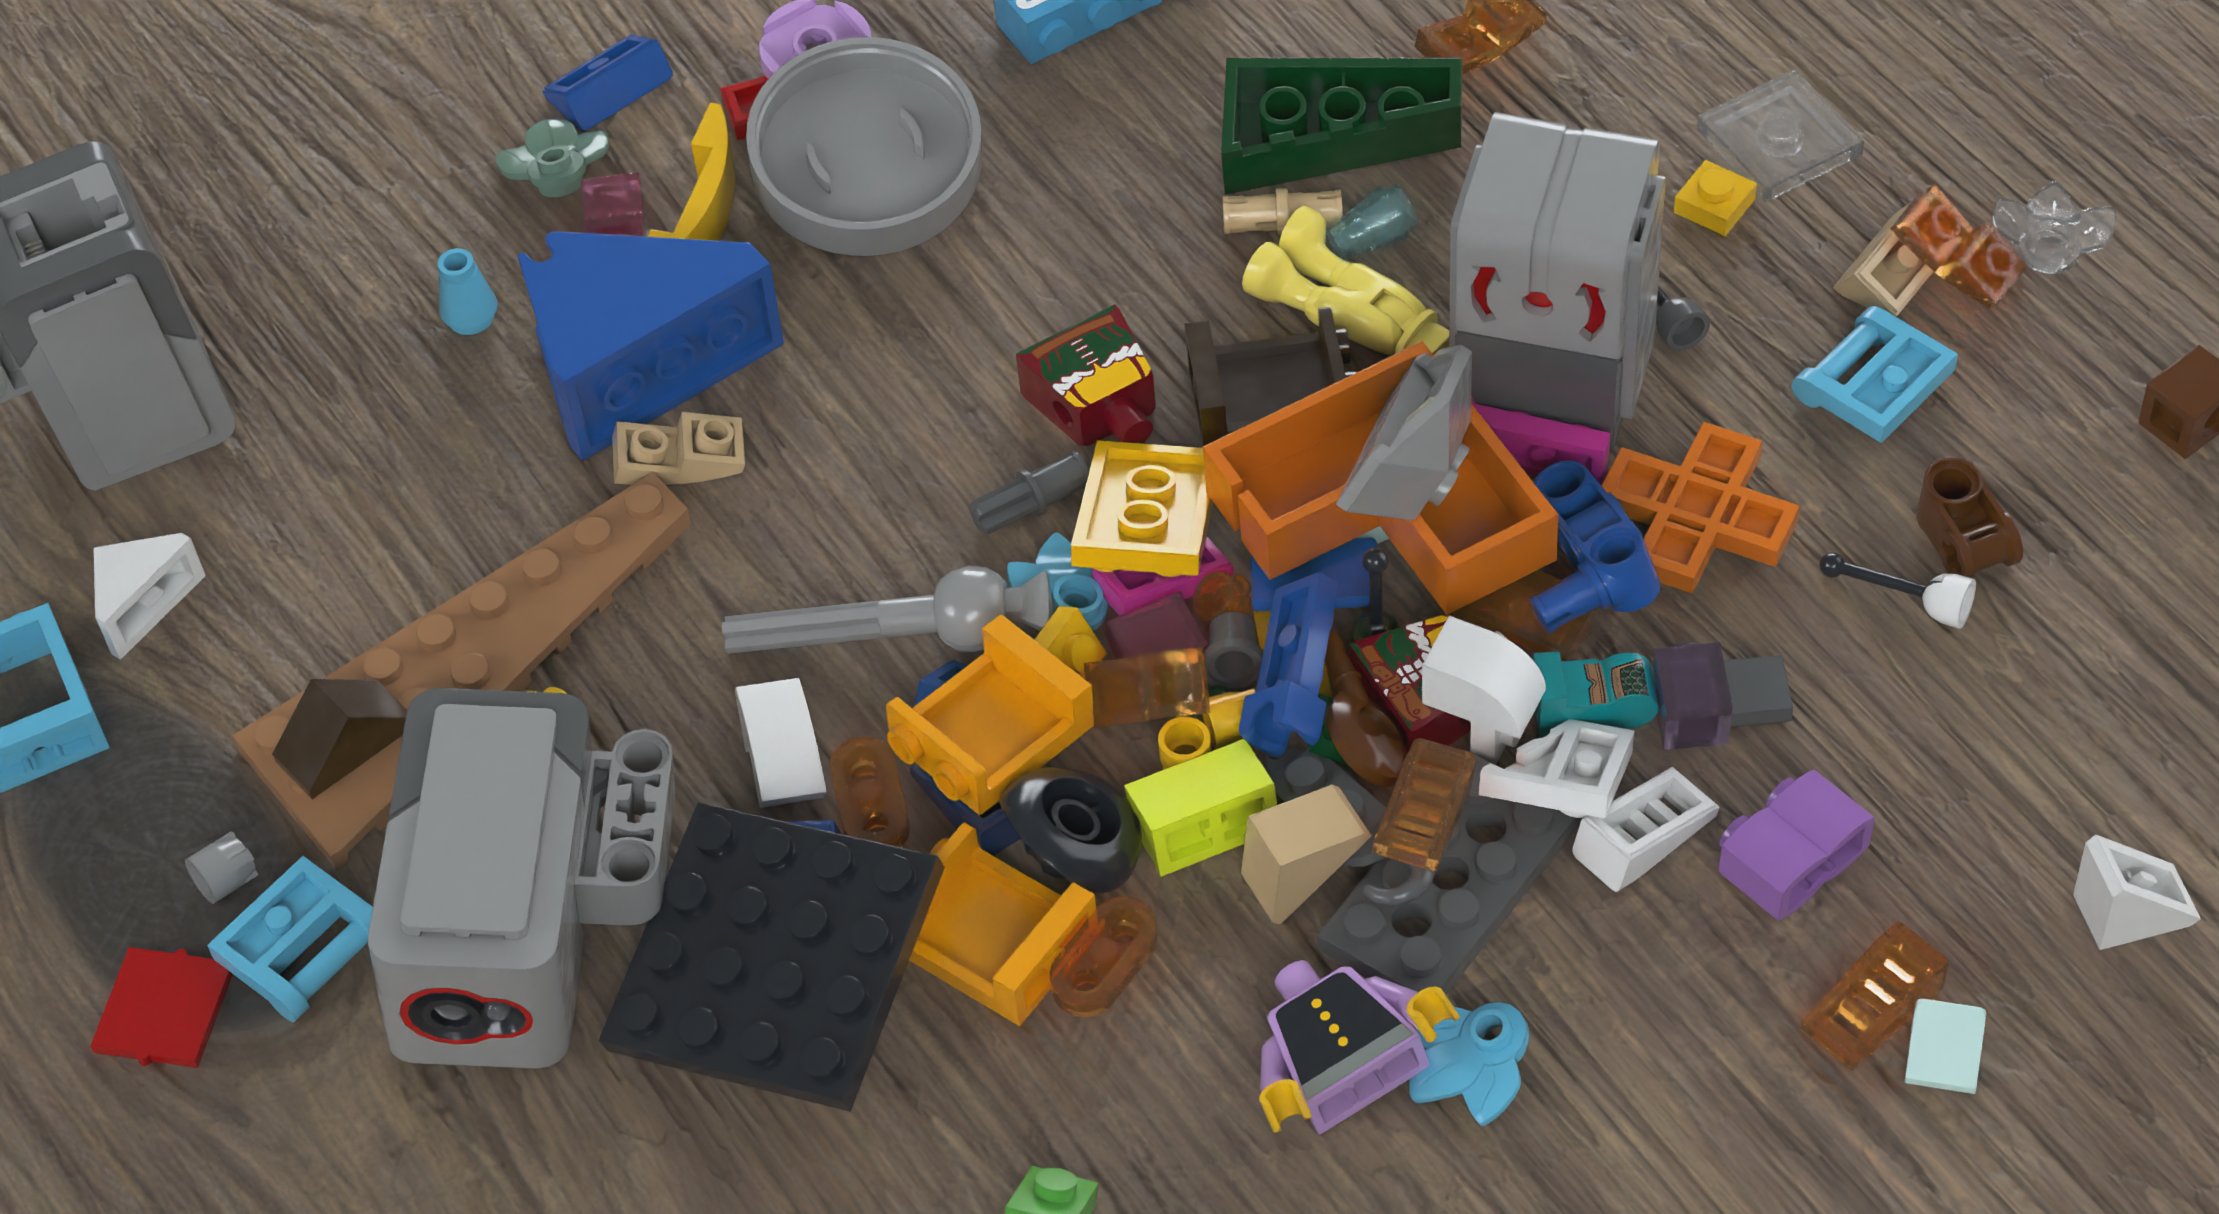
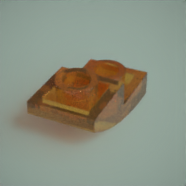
M1936 185L1921 191L1890 228L1901 242L1936 274L1961 292L1989 308L1996 306L2027 268V265L1989 222L1973 229Z

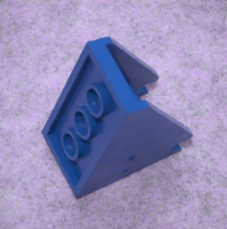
M553 231L547 234L545 239L547 248L552 254L549 260L535 262L526 253L518 254L519 264L538 324L535 328L569 446L582 461L612 444V435L617 421L647 424L784 344L771 265L751 243Z

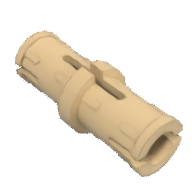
M1276 188V194L1223 196L1224 234L1248 231H1278V236H1281L1288 219L1303 205H1308L1318 211L1326 221V228H1343L1341 189L1311 193H1288L1287 188Z

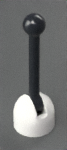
M1835 552L1825 554L1819 563L1821 572L1827 577L1835 578L1842 574L1921 597L1924 609L1930 617L1939 623L1959 629L1963 627L1969 616L1975 596V579L1958 574L1943 573L1934 577L1927 585L1847 563L1840 554Z

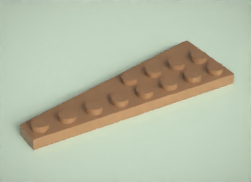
M652 472L323 679L378 680L407 710L411 701L418 694L435 688L523 691L532 682L530 673L552 651L560 654L572 642L570 634L594 610L601 614L614 601L612 593L631 574L633 575L639 568L645 570L692 524L689 510L660 478ZM302 691L232 735L237 750L335 870H338L350 861L348 852L373 828L381 831L388 823L403 735L312 800L275 762L272 755L304 693Z

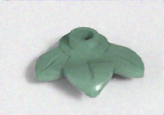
M558 118L545 119L529 128L525 134V145L498 152L495 156V162L498 170L506 178L513 180L530 179V182L538 187L542 195L546 197H562L577 191L583 185V174L586 171V165L607 153L609 139L607 133L602 130L578 135L574 125L568 120Z

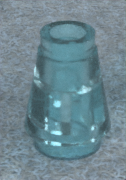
M1397 184L1387 189L1379 186L1340 218L1335 225L1326 229V235L1337 256L1346 260L1351 256H1357L1409 238L1408 231L1418 226L1419 221L1410 200Z

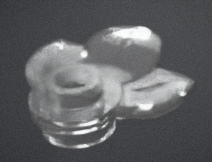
M2051 182L2029 200L2027 205L2011 199L1998 198L1993 213V222L1996 229L2002 236L2018 246L2021 260L2031 269L2048 274L2067 271L2077 263L2080 254L2103 248L2110 241L2115 231L2117 220L2116 211L2113 207H2094L2079 212L2073 200L2058 182Z

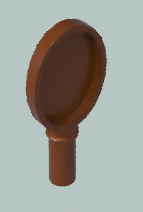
M1330 630L1324 661L1333 681V689L1336 691V696L1327 706L1325 714L1330 738L1345 762L1362 778L1381 787L1395 786L1407 773L1410 763L1403 736L1395 721L1383 707L1368 697L1361 682L1362 675L1357 672L1341 635L1335 630Z

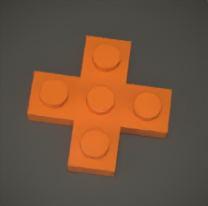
M1703 422L1681 466L1621 447L1602 487L1607 493L1610 492L1615 496L1630 519L1650 525L1644 537V542L1662 584L1693 594L1715 548L1773 567L1777 566L1798 523L1800 505L1746 488L1761 457L1762 440Z

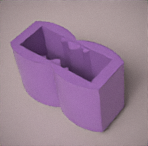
M1815 769L1805 773L1796 780L1787 778L1772 791L1767 799L1766 808L1755 813L1750 818L1746 815L1738 817L1725 830L1720 839V847L1722 849L1718 872L1776 920L1780 921L1798 910L1818 891L1824 882L1838 876L1870 845L1875 817Z

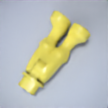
M1308 205L1298 208L1288 219L1282 231L1279 246L1273 242H1265L1255 251L1246 266L1242 281L1245 292L1265 302L1282 303L1303 311L1308 319L1317 326H1319L1318 308L1331 307L1335 329L1346 327L1348 339L1371 350L1392 356L1423 341L1431 353L1435 355L1440 349L1449 347V330L1438 324V315L1435 311L1431 309L1426 310L1418 298L1394 280L1378 273L1365 264L1347 262L1336 256L1326 247V221L1318 211ZM1303 276H1307L1329 287L1318 286Z

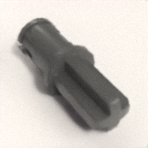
M1072 450L1067 455L1030 473L1026 469L1018 471L1016 480L971 502L969 510L976 527L984 533L990 534L1033 512L1036 516L1045 514L1046 506L1080 489H1085L1089 475L1088 466L1082 456L1076 450Z

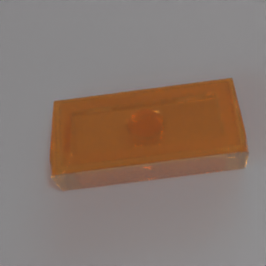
M1537 570L1450 615L1492 632L1500 631L1506 639L1538 653L1560 651L1562 662L1567 661L1591 634L1597 608L1559 627L1554 633L1548 634L1535 615L1529 598L1533 595L1537 596L1563 580Z

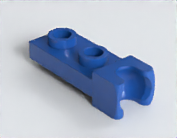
M1321 571L1275 589L1256 693L1248 695L1244 699L1239 734L1250 745L1270 756L1280 757L1284 754L1292 731L1298 733L1303 738V741L1310 745L1316 744L1321 736L1326 702L1317 696L1324 676L1323 667L1330 629L1334 621L1333 612L1339 584Z

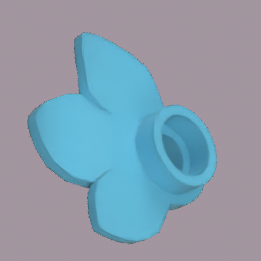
M1053 533L1039 550L1035 564L1029 562L1008 563L1007 578L1010 588L1020 587L1042 571H1047L1054 612L1059 606L1077 607L1092 631L1096 630L1104 622L1109 604L1103 598V590L1098 582L1091 578L1092 568L1071 566V543L1061 534Z
M1502 1002L1487 1003L1476 1008L1474 1011L1454 1007L1460 1018L1456 1022L1453 1019H1445L1436 1024L1433 1029L1437 1034V1038L1431 1043H1428L1420 1031L1415 1029L1420 1036L1430 1066L1409 1080V1094L1413 1102H1432L1463 1094L1469 1111L1480 1126L1489 1124L1505 1111L1516 1097L1521 1086V1076L1517 1063L1526 1052L1529 1041V1027L1518 1009ZM1503 1027L1498 1037L1492 1040H1483L1490 1030Z

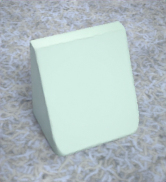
M1918 999L1915 1003L1911 1024L1905 1083L1975 1094L1986 1010L1975 1006Z

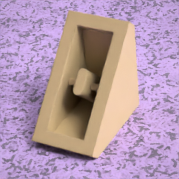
M1331 784L1248 816L1241 874L1272 923L1280 925L1372 835L1341 789Z

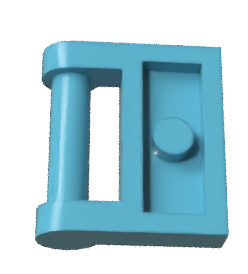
M1870 306L1856 318L1854 322L1855 329L1815 368L1807 367L1795 377L1791 387L1794 395L1804 405L1810 408L1821 406L1882 443L1956 370L1958 353L1884 309ZM1885 345L1845 385L1837 381L1872 346Z
M302 856L207 946L216 962L267 999L284 1018L294 1023L310 1008L307 1000L368 943L373 906ZM341 917L349 923L289 982L279 975L338 918Z

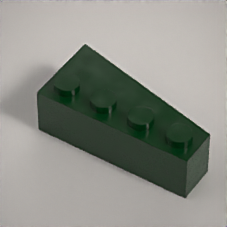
M1226 58L1221 146L1225 195L1461 148L1462 58Z

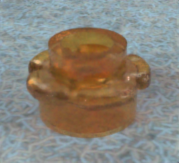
M1217 571L1210 573L1201 580L1193 596V607L1195 613L1204 622H1208V628L1211 621L1223 613L1240 612L1249 615L1252 605L1249 594L1252 588L1248 579L1241 574L1231 576L1228 573Z

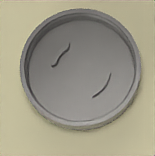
M877 37L847 38L821 44L802 52L781 66L763 85L754 100L747 122L746 139L750 175L756 195L765 211L783 230L793 237L818 249L836 254L851 256L884 255L899 252L929 240L948 227L962 213L971 200L980 178L982 167L981 123L978 108L971 91L962 78L944 61L919 47L893 39Z

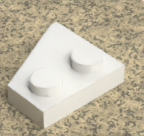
M1569 719L1551 729L1547 736L1533 739L1518 747L1516 763L1503 769L1492 763L1484 766L1480 772L1479 795L1556 809L1576 818L1594 816L1605 819L1631 758L1635 731Z

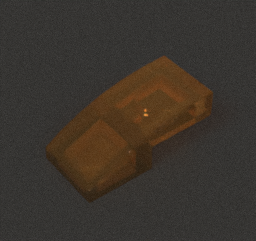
M1467 0L1463 15L1419 28L1414 47L1425 58H1462L1463 75L1500 57L1527 39L1545 24L1547 14L1532 0Z
M1203 647L1084 663L1085 680L1092 685L1094 726L1092 728L1146 723L1210 713Z

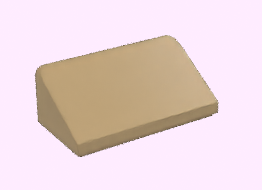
M1915 199L1896 212L1834 285L1833 289L1842 296L1866 308L1877 306L1897 317L1956 245L1958 240Z

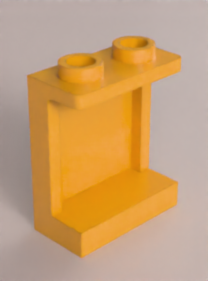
M1002 614L982 628L984 653L913 708L899 697H895L886 704L889 728L887 740L894 753L907 764L915 762L933 777L935 784L947 798L952 801L960 799L979 816L1000 800L1002 792L1015 779L1025 773L1040 769L1094 726L1092 685Z
M963 822L949 839L943 838L938 841L930 854L937 855L940 858L945 869L909 961L1016 1025L1021 1026L1099 931L1095 894L1074 882L1071 883L1062 895L1056 893L982 850L978 843L976 828Z

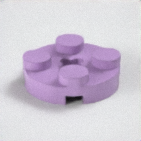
M795 0L773 12L763 26V37L759 43L762 72L769 79L781 66L806 51L805 46L813 44L816 47L841 39L871 37L870 27L865 18L846 3L834 0L835 7H831L828 5H816V0Z

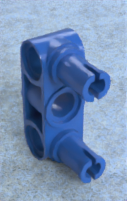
M1561 461L1542 470L1535 478L1534 484L1559 514L1557 544L1562 548L1569 562L1576 570V573L1563 579L1562 582L1537 596L1533 595L1529 598L1534 613L1548 634H1552L1559 627L1597 607L1601 610L1610 607L1615 611L1631 612L1644 608L1653 602L1660 593L1661 582L1641 532L1629 519L1615 496L1610 492L1607 493L1589 470L1579 462Z

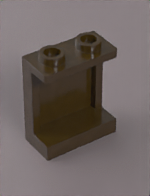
M1331 307L1318 308L1319 329L1317 332L1218 346L1213 345L1209 320L1185 323L1188 369L1203 446L1356 373L1355 370H1344V364H1350L1348 334L1346 327L1335 329Z

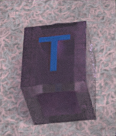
M1720 642L1707 644L1679 643L1672 647L1655 648L1652 674L1659 706L1657 719L1663 750L1729 744L1733 704Z

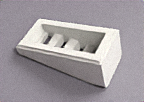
M1671 767L1612 801L1605 819L1594 816L1582 818L1572 852L1578 861L1610 889L1617 892L1640 878L1714 819L1720 807L1675 768ZM1663 797L1667 799L1672 805H1674L1678 810H1680L1682 814L1678 816L1662 801H1660V799H1662ZM1643 813H1645L1646 815H1648V816H1649L1653 821H1655L1660 827H1658L1655 823H1653V822H1652L1647 816H1645ZM1624 828H1625L1628 832H1630V833H1631L1636 839H1638V840H1635L1631 835H1629V834L1624 830Z

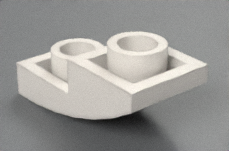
M794 678L735 687L734 691L745 751L750 753L759 807L763 808L824 798L827 791L820 756L800 679Z

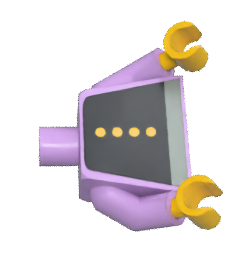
M1305 960L1295 961L1283 968L1276 976L1274 982L1285 1002L1272 1009L1268 1014L1267 1020L1274 1035L1264 1043L1261 1049V1094L1259 1101L1274 1133L1281 1131L1280 1123L1285 1118L1300 1114L1304 1120L1310 1118L1314 1129L1318 1135H1321L1429 1067L1428 1057L1420 1036L1415 1029H1418L1425 1040L1431 1043L1437 1038V1034L1433 1029L1436 1024L1445 1019H1453L1456 1022L1460 1018L1440 987L1434 986L1417 992L1377 976L1363 979L1349 966L1340 967L1321 980L1311 965Z

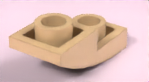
M682 412L677 427L617 421L612 435L614 484L633 485L652 472L665 485L703 482L742 473L745 466L742 418Z

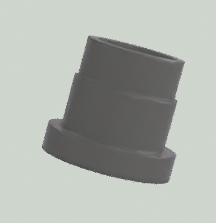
M1227 612L1218 615L1209 625L1208 647L1202 655V675L1210 686L1222 685L1229 692H1242L1257 686L1263 656V649L1258 643L1256 623L1251 617L1240 612Z

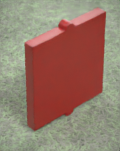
M129 947L90 1047L93 1053L137 1059L141 1066H148L152 1062L198 1068L233 974L214 959L190 956L182 948L174 953Z

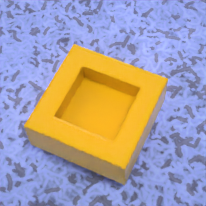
M1705 160L1675 196L1674 213L1726 236L1755 201L1757 183Z
M1059 606L1034 639L1086 681L1107 654L1077 607Z

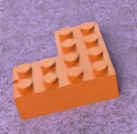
M1423 341L1203 446L1206 493L1234 532L1240 529L1242 543L1269 580L1380 526L1446 615L1557 561L1559 514L1472 404L1471 421L1461 442L1468 446L1470 450L1456 471L1459 475L1454 485L1438 507L1428 501L1414 521L1350 513L1336 506L1385 402L1417 355L1427 353L1432 357L1434 356Z

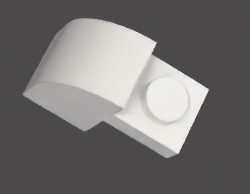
M1451 616L1448 617L1422 664V704L1471 721L1470 752L1494 765L1497 764L1506 745L1515 747L1518 744L1546 690L1545 680L1540 669L1530 656L1516 644L1495 632Z

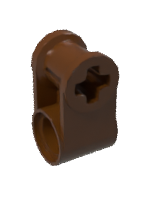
M1942 458L1930 464L1925 471L1916 518L1920 528L1926 533L1940 555L1947 573L1973 579L1975 572L1996 564L2003 563L2006 566H2012L2020 563L2023 558V545L2018 528L2009 514L2001 508L1981 478L1979 471L1971 463L1960 458Z

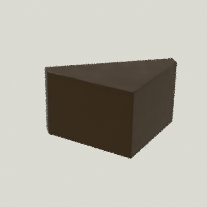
M311 679L272 755L275 762L313 800L400 738L404 731L407 709L378 680Z

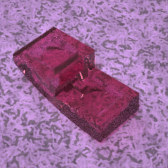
M639 172L581 180L584 219H582L583 233L646 237L643 192Z

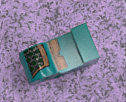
M1560 651L1533 653V661L1540 669L1546 684V690L1534 711L1538 739L1547 736L1551 729L1569 719L1626 729L1640 727L1649 723L1656 717L1659 711L1651 664L1643 655L1620 653L1599 661L1598 659L1561 662Z

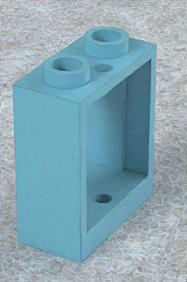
M49 603L17 613L11 618L0 622V674L52 653L70 699L0 728V793L110 748ZM39 747H43L41 750L34 751Z

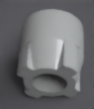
M232 831L185 859V865L190 877L202 895L212 904L258 876L252 854L236 838Z

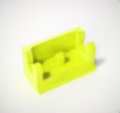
M1244 739L1124 785L1126 798L1141 824V842L1154 862L1155 869L1160 877L1245 844L1248 816L1277 806L1274 782L1248 742Z

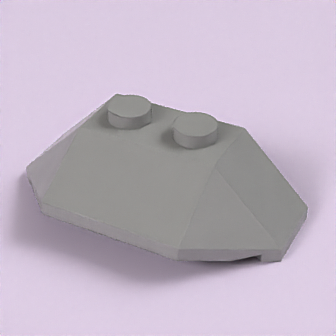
M1460 344L1440 349L1433 357L1427 353L1417 355L1385 402L1336 506L1350 513L1415 521L1428 501L1437 507L1442 503L1459 475L1456 471L1470 450L1468 446L1461 442L1471 421V350Z

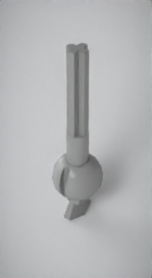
M968 565L952 570L942 577L934 589V595L725 616V622H722V634L725 638L727 654L938 633L940 639L948 647L960 653L980 654L984 652L982 628L1000 614L1013 624L1023 623L1041 631L1053 615L1054 605L1047 571H1042L1020 587L1008 588L1007 583L998 573L987 567Z

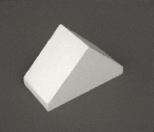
M183 533L94 547L95 618L113 656L121 660L206 576L190 537Z
M2099 835L2093 836L2085 843L2073 896L2100 950L2190 927L2201 919L2174 864Z

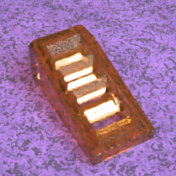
M1415 739L1405 758L1373 842L1372 853L1431 871H1437L1470 796L1477 763L1476 756L1471 752L1429 740ZM1398 827L1432 836L1433 839L1398 830Z
M1897 921L1866 950L1801 1021L1800 1029L1853 1071L1913 1016L1915 1003L1918 999L1931 1000L1944 988L1949 965L1948 960L1902 922ZM1880 976L1900 993L1896 997L1893 996L1875 980ZM1860 996L1881 1014L1877 1018L1874 1017L1854 999ZM1838 1013L1863 1032L1858 1039L1833 1020Z

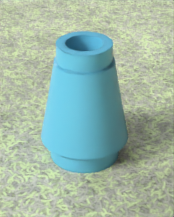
M461 248L446 251L438 259L440 318L453 331L459 334L473 335L487 329L494 320L498 307L497 298L469 251Z

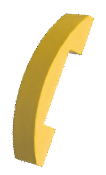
M709 104L691 142L698 180L674 232L670 233L651 229L647 237L720 241L730 218L736 187L733 154L726 118L721 104Z

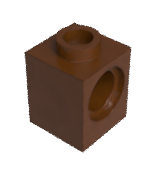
M2200 345L2147 383L2138 422L2184 459H2187L2219 435V359Z

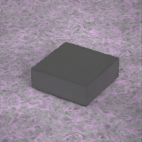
M1782 655L1717 661L1716 677L1726 727L1792 721L1793 704Z

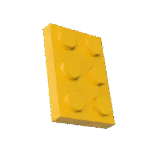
M1097 440L1071 543V566L1093 568L1102 572L1127 570L1154 572L1167 577L1179 575L1198 576L1213 507V501L1206 493L1203 448Z

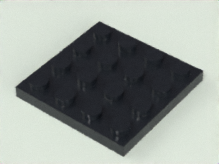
M698 802L665 879L663 901L660 910L648 921L600 1035L599 1042L609 1052L851 1112L945 869L944 865L937 855Z

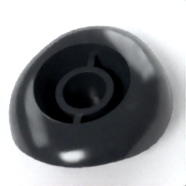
M1061 767L1041 768L1018 777L1002 792L1000 805L1005 815L1024 841L1026 854L1032 855L1041 865L1044 873L1055 878L1067 879L1091 893H1106L1118 889L1132 875L1141 850V824L1125 795L1106 779L1078 769Z

